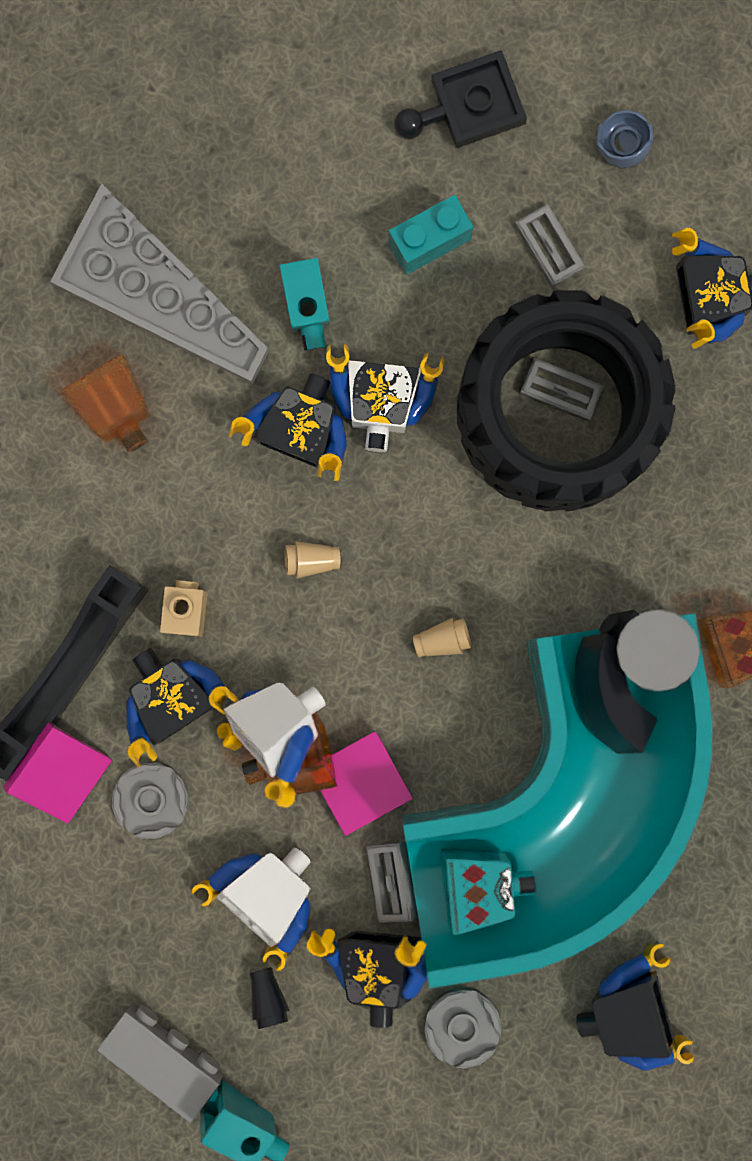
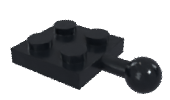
M500 50L432 74L431 82L440 105L421 112L412 108L403 109L397 114L394 121L395 130L400 137L414 139L421 134L423 127L446 120L455 147L459 148L525 125L527 117L503 52Z

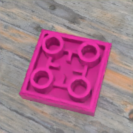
M48 722L3 788L6 793L68 824L112 762V759L105 753Z
M376 730L321 760L322 762L319 761V764L316 763L308 768L345 836L413 799Z

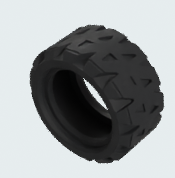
M555 290L548 297L540 294L530 296L511 305L504 315L494 318L478 337L467 359L457 397V425L462 435L461 443L473 467L485 476V482L506 498L521 501V505L542 511L566 510L565 512L592 507L607 498L613 497L638 478L660 454V448L671 431L676 405H672L676 386L669 358L663 360L662 344L645 321L641 320L637 323L630 309L612 299L601 295L598 300H595L587 292L581 290ZM552 348L574 350L598 362L611 376L621 400V423L616 439L610 449L598 457L574 463H563L545 459L527 449L510 430L502 410V380L510 368L522 358L534 352Z

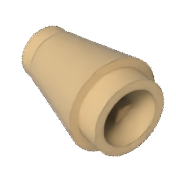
M294 541V545H285L286 575H295L296 579L332 571L333 569H340L339 547Z
M453 617L420 632V634L413 635V642L418 657L463 654V650L471 648V640L464 618L455 620Z

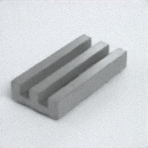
M548 204L515 222L518 232L552 288L585 269L582 260ZM542 216L546 219L572 263L571 267H566L538 219ZM531 223L560 273L557 275L527 227L528 224Z
M534 358L520 394L589 422L604 385ZM537 370L543 371L593 391L591 397L535 376ZM533 383L586 404L587 408L585 410L530 387Z
M406 841L377 843L366 846L378 923L406 922L417 919L418 914ZM381 853H384L385 865H386V871H387V876H386V877H385V874H384V868H383V862H382V855H381ZM387 891H390L393 913L390 912Z

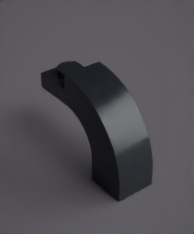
M635 610L609 614L600 626V634L582 638L575 663L576 694L583 716L594 734L617 754L643 753L658 720L634 699L627 684L626 674L619 663L617 647L620 634L630 620L640 615Z

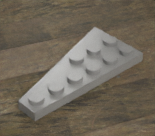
M101 183L50 281L52 285L253 384L269 353L268 347L243 322L234 316Z

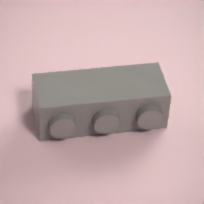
M131 1004L97 1051L191 1123L220 1084L223 1073L219 1071V1063L206 1053H201L199 1056L188 1047V1039L179 1031L171 1029L168 1032L157 1023L159 1018L151 1009L144 1005H140L138 1008Z

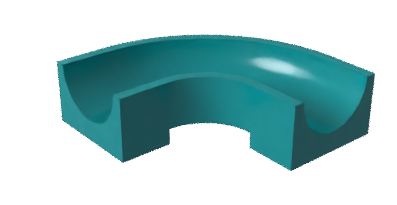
M695 613L680 615L696 633L700 649L697 667L688 680L673 689L655 691L640 687L626 675L627 684L634 699L658 719L643 753H615L594 734L579 706L575 687L577 652L582 638L600 634V629L528 640L527 647L538 712L542 718L541 746L536 761L528 775L512 791L488 803L480 805L474 803L402 815L421 938L426 943L424 955L430 988L513 975L542 968L569 958L601 941L628 921L649 901L669 876L685 850L699 818L708 786L712 759L713 723L710 696ZM453 849L505 853L511 863L512 872L533 871L536 893L514 897V918L466 933L453 935L447 922L441 850Z

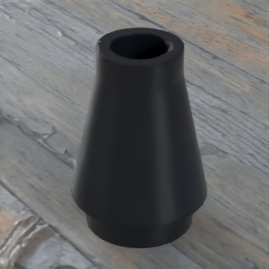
M270 967L251 972L252 1020H256L258 1029L287 1022L286 1011L290 1009L274 976L273 968Z

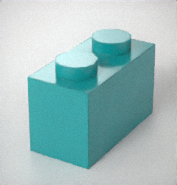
M453 195L390 229L388 232V244L407 275L470 241L474 226L457 196Z

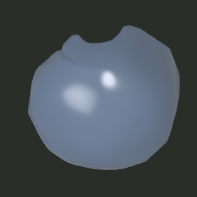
M626 109L612 113L598 127L596 144L599 154L609 165L621 169L638 165L644 161L652 148V124L641 113ZM616 137L618 138L624 152L616 148Z

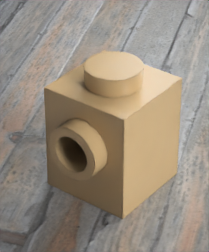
M176 580L175 587L165 586L160 627L161 633L203 637L208 592L198 590L199 583Z

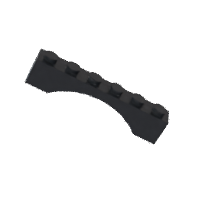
M108 566L87 596L74 624L50 662L22 699L0 722V778L4 781H8L47 723L49 722L55 726L149 589L120 569Z

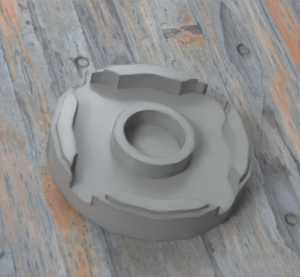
M654 610L643 612L628 622L620 634L617 652L620 666L630 680L642 688L661 691L673 689L688 680L697 667L700 649L697 635L686 620L672 612Z
M144 762L141 764V767L134 766L129 768L119 779L112 795V809L117 822L124 829L126 828L130 833L141 839H157L170 834L183 822L189 808V792L184 779L173 768L160 762Z
M458 988L446 991L434 1000L426 1014L424 1030L428 1046L437 1059L445 1064L448 1063L449 1065H455L457 1068L466 1069L481 1065L493 1055L501 1037L502 1026L498 1011L488 997L476 990Z

